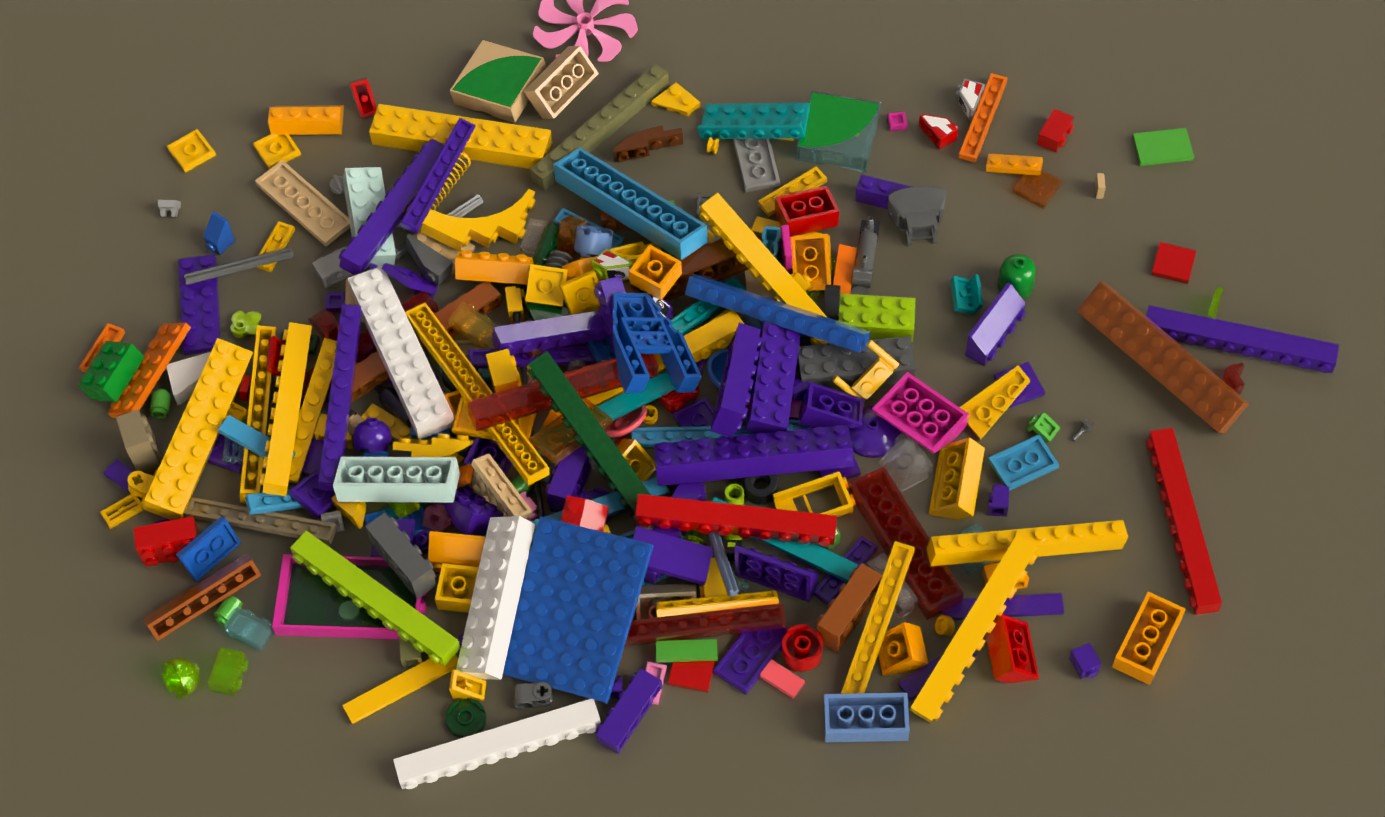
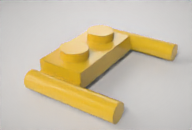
M869 340L866 346L875 352L879 358L851 387L837 375L832 379V382L845 393L862 398L864 401L899 366L895 359L872 340Z

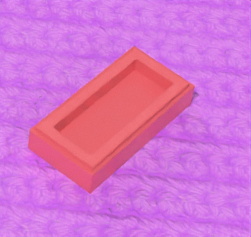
M772 659L760 673V678L792 699L795 698L805 684V680Z

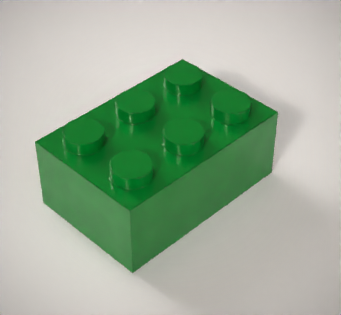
M106 341L77 386L92 400L117 402L145 357L132 343Z

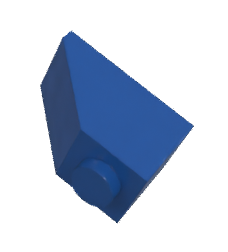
M214 211L203 237L206 242V248L211 252L221 255L235 242L228 220Z

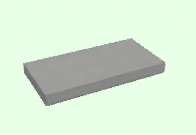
M769 138L732 139L745 193L781 187Z

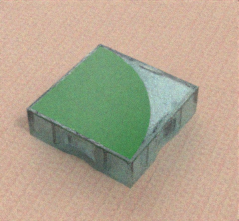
M811 91L808 101L810 111L805 138L798 139L796 160L817 164H831L845 169L867 172L872 151V141L876 135L880 119L881 103Z

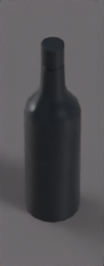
M377 384L374 390L379 394L381 404L410 428L411 422L396 390Z

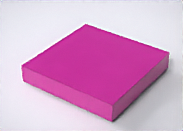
M782 225L781 251L783 267L791 275L792 250L789 225Z

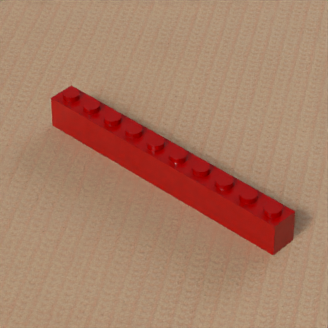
M1174 429L1151 430L1146 439V448L1151 452V466L1155 467L1156 470L1155 481L1161 488L1160 499L1165 503L1164 513L1166 519L1170 521L1169 532L1171 536H1174L1175 553L1179 554V569L1185 576L1184 587L1189 591V606L1194 609L1195 615L1219 612L1222 600Z
M638 494L635 513V524L643 527L653 525L659 526L662 529L679 528L681 531L715 532L724 536L734 534L743 538L752 536L762 540L778 539L781 542L816 543L824 547L834 545L837 515Z

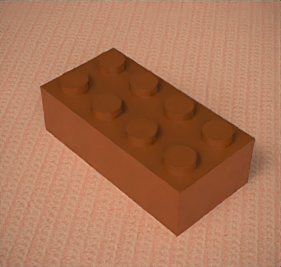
M861 563L858 569L854 568L852 570L848 583L842 584L838 591V597L830 601L827 607L828 611L825 615L821 614L816 622V630L822 636L823 645L835 653L839 652L873 604L882 579L880 573Z

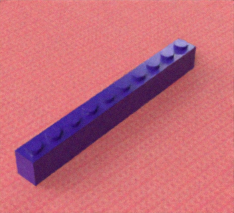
M432 138L427 144H423L420 154L414 156L410 167L406 166L402 174L403 176L396 179L394 188L387 191L384 201H380L376 211L370 213L366 221L367 223L360 226L357 232L358 235L356 237L353 236L348 243V248L341 251L339 255L340 268L353 275H358L364 271L405 216L407 207L414 200L441 152L443 144Z
M342 304L319 474L320 490L334 491L333 483L340 458L345 456L362 323V309L359 305Z
M1150 305L1147 309L1146 316L1175 341L1184 342L1188 345L1218 349L1227 353L1242 354L1246 357L1261 358L1265 361L1280 362L1284 365L1290 364L1303 369L1318 370L1323 373H1332L1337 362L1339 344Z

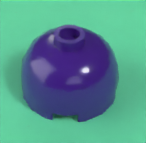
M367 418L359 423L354 430V448L359 451L361 448L369 449L370 453L386 450L387 445H392L390 428L384 422L377 420V418Z

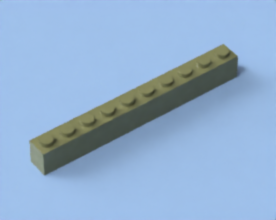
M655 63L530 169L532 182L545 192L556 182L554 163L579 147L591 153L669 86V73Z

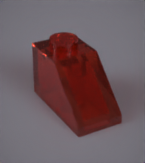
M323 309L308 318L323 340L327 338L337 341L339 322L330 311Z

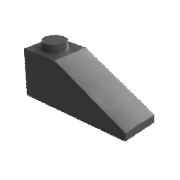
M409 233L406 235V248L421 274L428 282L439 286L452 273L453 262Z

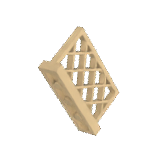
M490 454L472 461L471 465L474 468L469 487L474 489L477 495L485 497L487 502L496 505L497 509L504 513L503 517H507V515L508 517L520 516L525 519L531 516L533 511Z

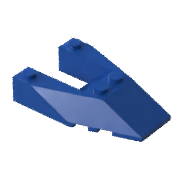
M613 293V340L618 376L624 392L643 393L650 379L641 354H660L676 392H694L702 376L683 334L677 332L672 327L673 322L660 313L661 308L648 293Z

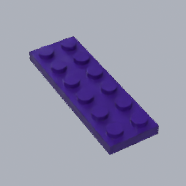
M211 254L178 259L181 323H187L191 327L182 341L183 354L185 356L211 352L217 338L221 339L218 279L215 277L187 284L184 275L217 266L216 256Z

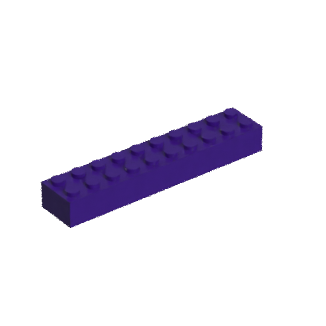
M848 425L751 435L741 434L733 436V438L721 436L718 438H701L699 440H681L678 442L654 444L658 486L854 467L853 446Z

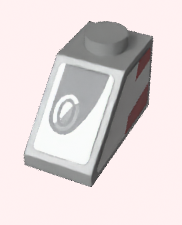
M964 78L962 85H958L956 95H959L958 104L969 121H972L984 92L985 84Z

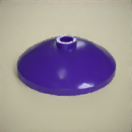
M874 406L863 407L861 428H849L853 452L867 458H879L891 453L898 446L901 439V431L872 411Z

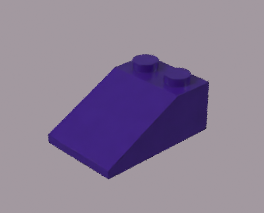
M810 382L802 398L799 424L812 428L833 427L837 425H848V428H861L864 399Z

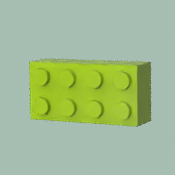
M840 294L839 321L870 331L869 339L911 336V342H913L916 298Z

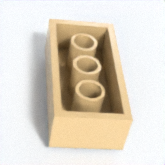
M568 46L523 92L542 119H554L599 73L581 46Z

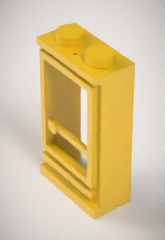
M840 471L773 494V502L776 509L797 511L793 499L803 496L809 513H813L806 494L834 485L842 506L820 514L837 515V517L853 513V507L856 505L853 495H849L847 491L849 486L846 477H842Z

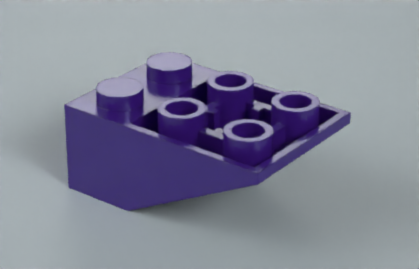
M469 487L456 489L454 502H443L455 528L465 535H486L490 517H503L504 514L497 509L496 505L490 504L486 501L485 497L477 495L474 489Z

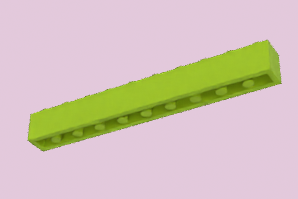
M305 531L290 547L293 554L292 558L298 564H305L312 574L320 575L327 585H334L342 596H349L357 607L367 609V613L374 619L378 617L386 628L397 631L401 639L411 641L419 652H426L434 663H441L445 666L459 651L458 639L308 531Z

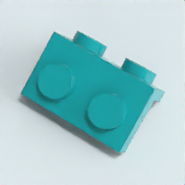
M974 274L970 279L953 276L950 279L954 311L974 315L983 306L979 275Z

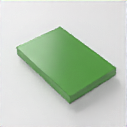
M1187 128L1133 133L1132 138L1140 166L1191 161L1194 159Z

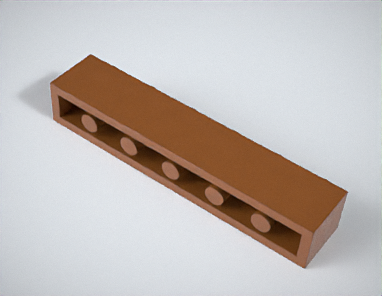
M244 554L142 620L156 641H159L262 575L252 559L247 554Z

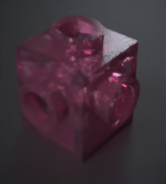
M434 502L426 507L422 526L441 532L452 524V520L443 502Z

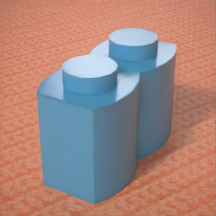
M766 226L762 232V243L778 260L781 237L780 228Z

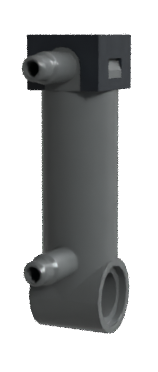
M871 216L867 220H861L852 286L871 287L880 222L874 221Z

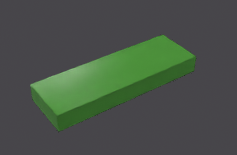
M717 639L656 641L657 663L718 661Z

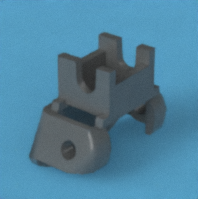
M918 186L900 189L889 195L887 208L889 216L896 227H900L901 231H905L907 246H911L912 240L932 238L933 244L937 243L938 223L942 222L947 192L945 189L935 186Z

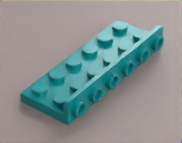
M809 103L705 104L702 123L698 125L697 130L700 139L709 140V137L713 139L805 138L810 105Z

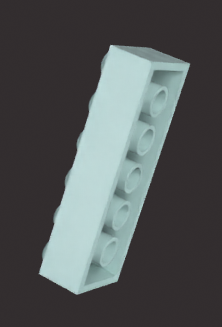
M381 167L345 168L343 185L352 237L358 235L357 232L360 226L367 223L366 221L370 213H374L378 203L385 199L386 194ZM393 234L389 236L370 263L376 264L378 267L383 266L384 263L394 265L396 252Z
M341 457L333 488L338 502H454L460 471L456 457Z

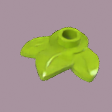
M241 310L235 312L232 315V325L230 326L233 336L243 338L247 334L256 335L257 325L261 326L259 325L261 313L252 311L245 314Z

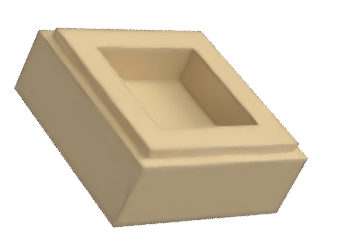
M1097 173L1095 180L1096 199H1103L1106 188L1104 173Z

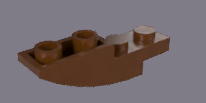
M661 125L638 132L613 148L614 162L650 156L649 150L683 144L682 128L664 131Z

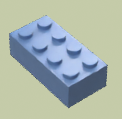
M907 693L824 694L825 742L908 741L910 729Z

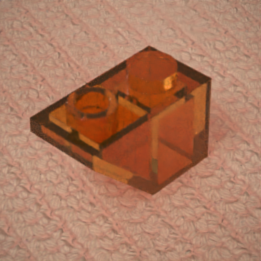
M571 215L560 220L556 250L569 254L573 259L576 254L574 245L577 226L586 225L587 220Z

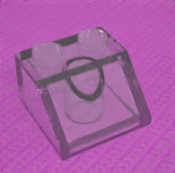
M910 437L895 444L878 462V465L898 493L932 476V462L919 444Z

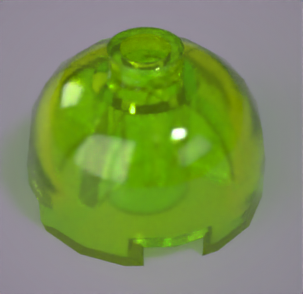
M176 657L161 665L164 668V673L161 674L164 684L169 692L174 691L177 694V699L189 696L198 687L200 670L190 660Z

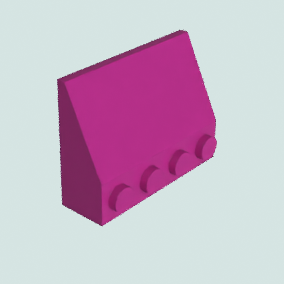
M908 372L872 408L874 413L933 454L956 439L967 427L969 418L967 412Z

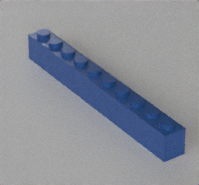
M689 276L685 295L856 352L866 350L870 331L704 276Z

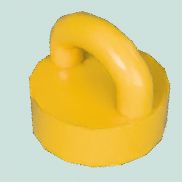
M939 616L935 622L936 632L939 635L952 636L955 631L954 620L950 616Z

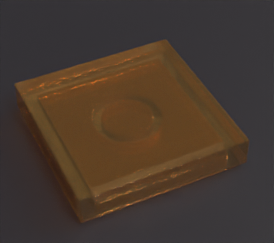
M1041 169L1040 175L1024 174L1013 188V193L1044 209L1062 186L1063 181Z

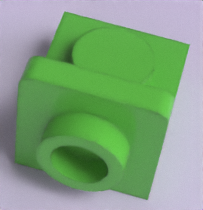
M1043 412L1039 415L1034 414L1027 423L1029 425L1025 430L1027 432L1033 430L1038 435L1040 434L1041 438L1048 443L1061 427Z

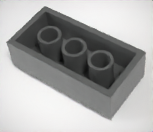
M383 513L365 526L370 543L415 598L419 599L437 586L435 581L436 574L432 570L434 567L429 559H423L421 556L422 552L416 544L412 545L409 542L410 538L404 530L401 532L397 528L399 525L393 517L389 518L386 513Z

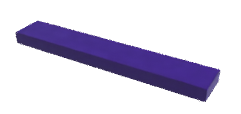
M1062 593L1013 596L1012 599L1007 598L1004 602V605L1007 607L1003 615L1009 617L1064 614ZM977 598L941 600L942 615L950 616L953 620H964Z

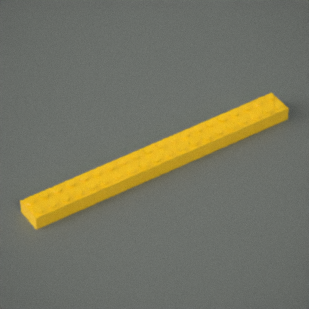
M423 303L406 311L405 314L416 335L529 486L548 476V465L428 305Z

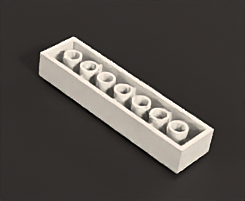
M520 516L490 517L456 667L457 671L480 679H502L535 527L534 523Z

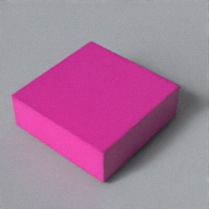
M905 112L887 113L890 131L908 129Z

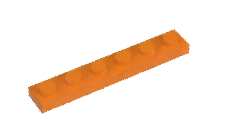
M990 74L958 158L976 163L1006 87L1008 77Z

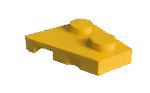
M677 82L651 101L653 107L662 106L667 111L678 112L685 116H689L700 107V101Z

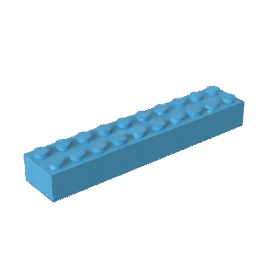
M579 147L553 164L556 182L678 259L683 260L708 242L707 225L584 149Z

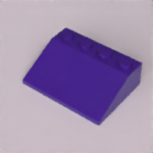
M735 547V576L810 603L819 574L813 569H804L793 562L779 560L774 555L762 554L754 548Z

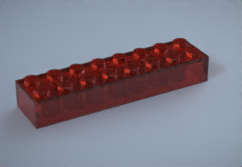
M881 467L851 481L849 484V494L853 495L856 506L888 558L895 541L915 548L904 584L926 620L962 603L964 592L947 565H930L927 553L930 538L886 468Z

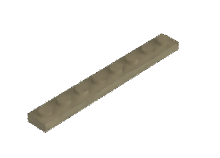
M194 497L191 498L184 513L186 517L193 516L194 519L213 523L223 516L230 526L293 538H300L305 531H308L323 543L330 545L338 529L334 523L275 512L249 515L247 507Z

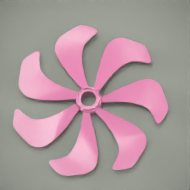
M542 0L538 14L543 21L552 24L574 25L556 32H545L538 26H535L533 37L543 47L552 49L565 43L578 31L579 36L574 46H581L588 57L589 50L586 36L593 33L603 49L597 61L607 62L611 61L621 51L622 45L618 40L595 29L594 24L621 28L626 31L629 38H632L637 33L638 27L634 16L628 13L593 21V17L603 9L614 4L629 5L628 0H596L590 14L584 12L583 0H566L570 8L578 15L577 17L556 9L554 0Z

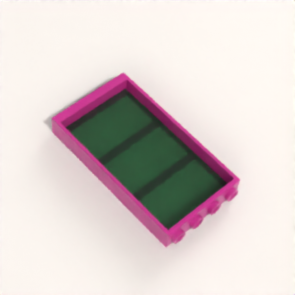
M283 554L272 624L276 635L399 639L398 632L394 629L389 630L378 617L374 619L367 613V609L357 607L349 596H342L334 585H327L320 575L312 574L305 564H298L292 558L293 555ZM343 556L423 615L426 614L424 597L428 596V592L419 599H416L382 557Z

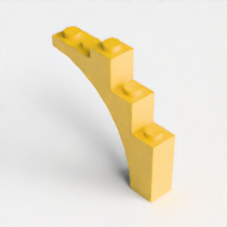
M528 189L524 196L513 206L487 217L458 218L444 215L431 209L422 223L421 233L459 252L463 246L467 247L470 240L488 248L491 242L495 243L498 236L516 244L519 238L523 239L526 233L524 227L528 215L527 210L532 209L536 202L534 199L535 191Z

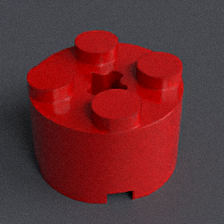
M798 624L789 628L782 639V658L786 665L794 672H805L814 669L820 664L823 653V639L819 631L806 624Z

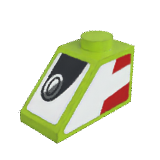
M608 249L591 261L597 278L602 280L621 276L622 280H629V270L634 265L633 262Z

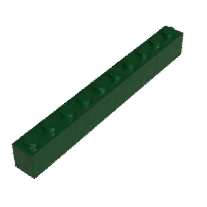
M546 351L527 365V374L533 381L536 379L540 385L538 387L539 391L544 397H549L551 400L549 404L556 413L559 411L562 415L561 421L567 429L571 428L575 433L573 435L575 441L579 445L583 444L586 449L584 451L590 461L594 460L598 465L596 467L597 471L602 477L606 476L609 480L607 483L609 488L614 493L617 491L621 497L619 499L620 503L625 509H630L632 512L630 516L635 522L638 494L651 495L551 355Z

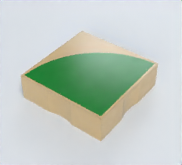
M482 40L450 89L454 105L474 111L486 112L494 117L515 123L528 102V98L523 91L546 69L544 58Z

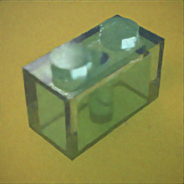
M238 607L224 626L228 636L261 652L275 633L271 625L272 623L264 617L260 619L250 610H242Z

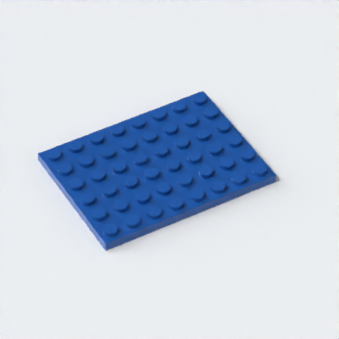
M540 516L526 564L502 675L531 683L546 682L553 689L608 704L654 545Z

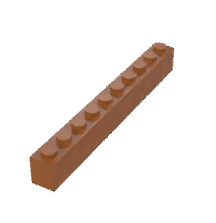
M484 281L476 285L471 291L462 294L454 302L448 303L443 309L434 313V315L449 335L453 337L502 305L501 294L490 282ZM416 335V337H417V339H418V341H419V343H420V345H421V347H422V349H423V352L426 351V350L428 351V349L425 347V345L422 343V341H421V340L419 339V337ZM378 351L371 353L368 358L360 363H356L351 403L374 389L377 384H382L390 378Z

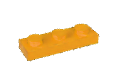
M988 154L986 172L1040 175L1043 157Z

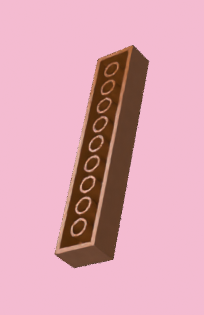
M1100 281L1077 309L1079 314L1218 433H1226L1250 404L1108 283Z

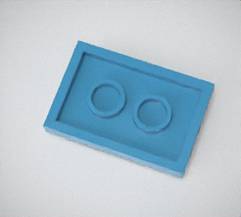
M1040 434L988 458L989 464L1003 486L1009 487V491L1059 468V463Z

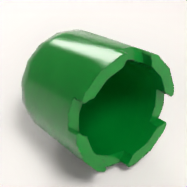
M1013 254L1005 258L1001 264L997 287L999 292L1003 290L1007 283H1010L1022 299L1030 296L1035 284L1036 266L1034 261L1023 254Z

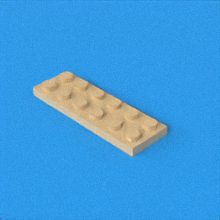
M283 160L255 180L256 185L324 246H328L350 229L349 218Z

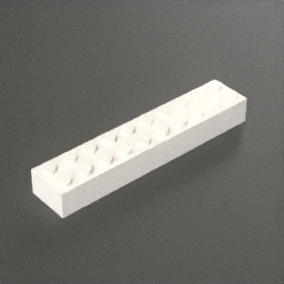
M380 266L347 278L349 290L356 305L361 306L364 323L418 439H423L453 427L454 415L388 275Z

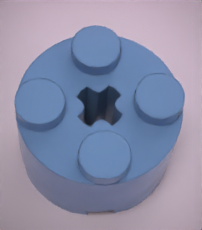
M591 225L577 226L574 245L575 252L581 253L580 256L591 257V255H600L606 249L610 250L613 230L606 228V231H602L599 226Z

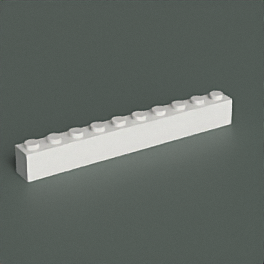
M588 699L393 759L401 788L412 789L424 782H435L443 776L451 777L463 770H474L482 764H493L505 757H516L521 752H532L544 745L552 746L563 739L571 740L583 733H594L601 720L594 699Z

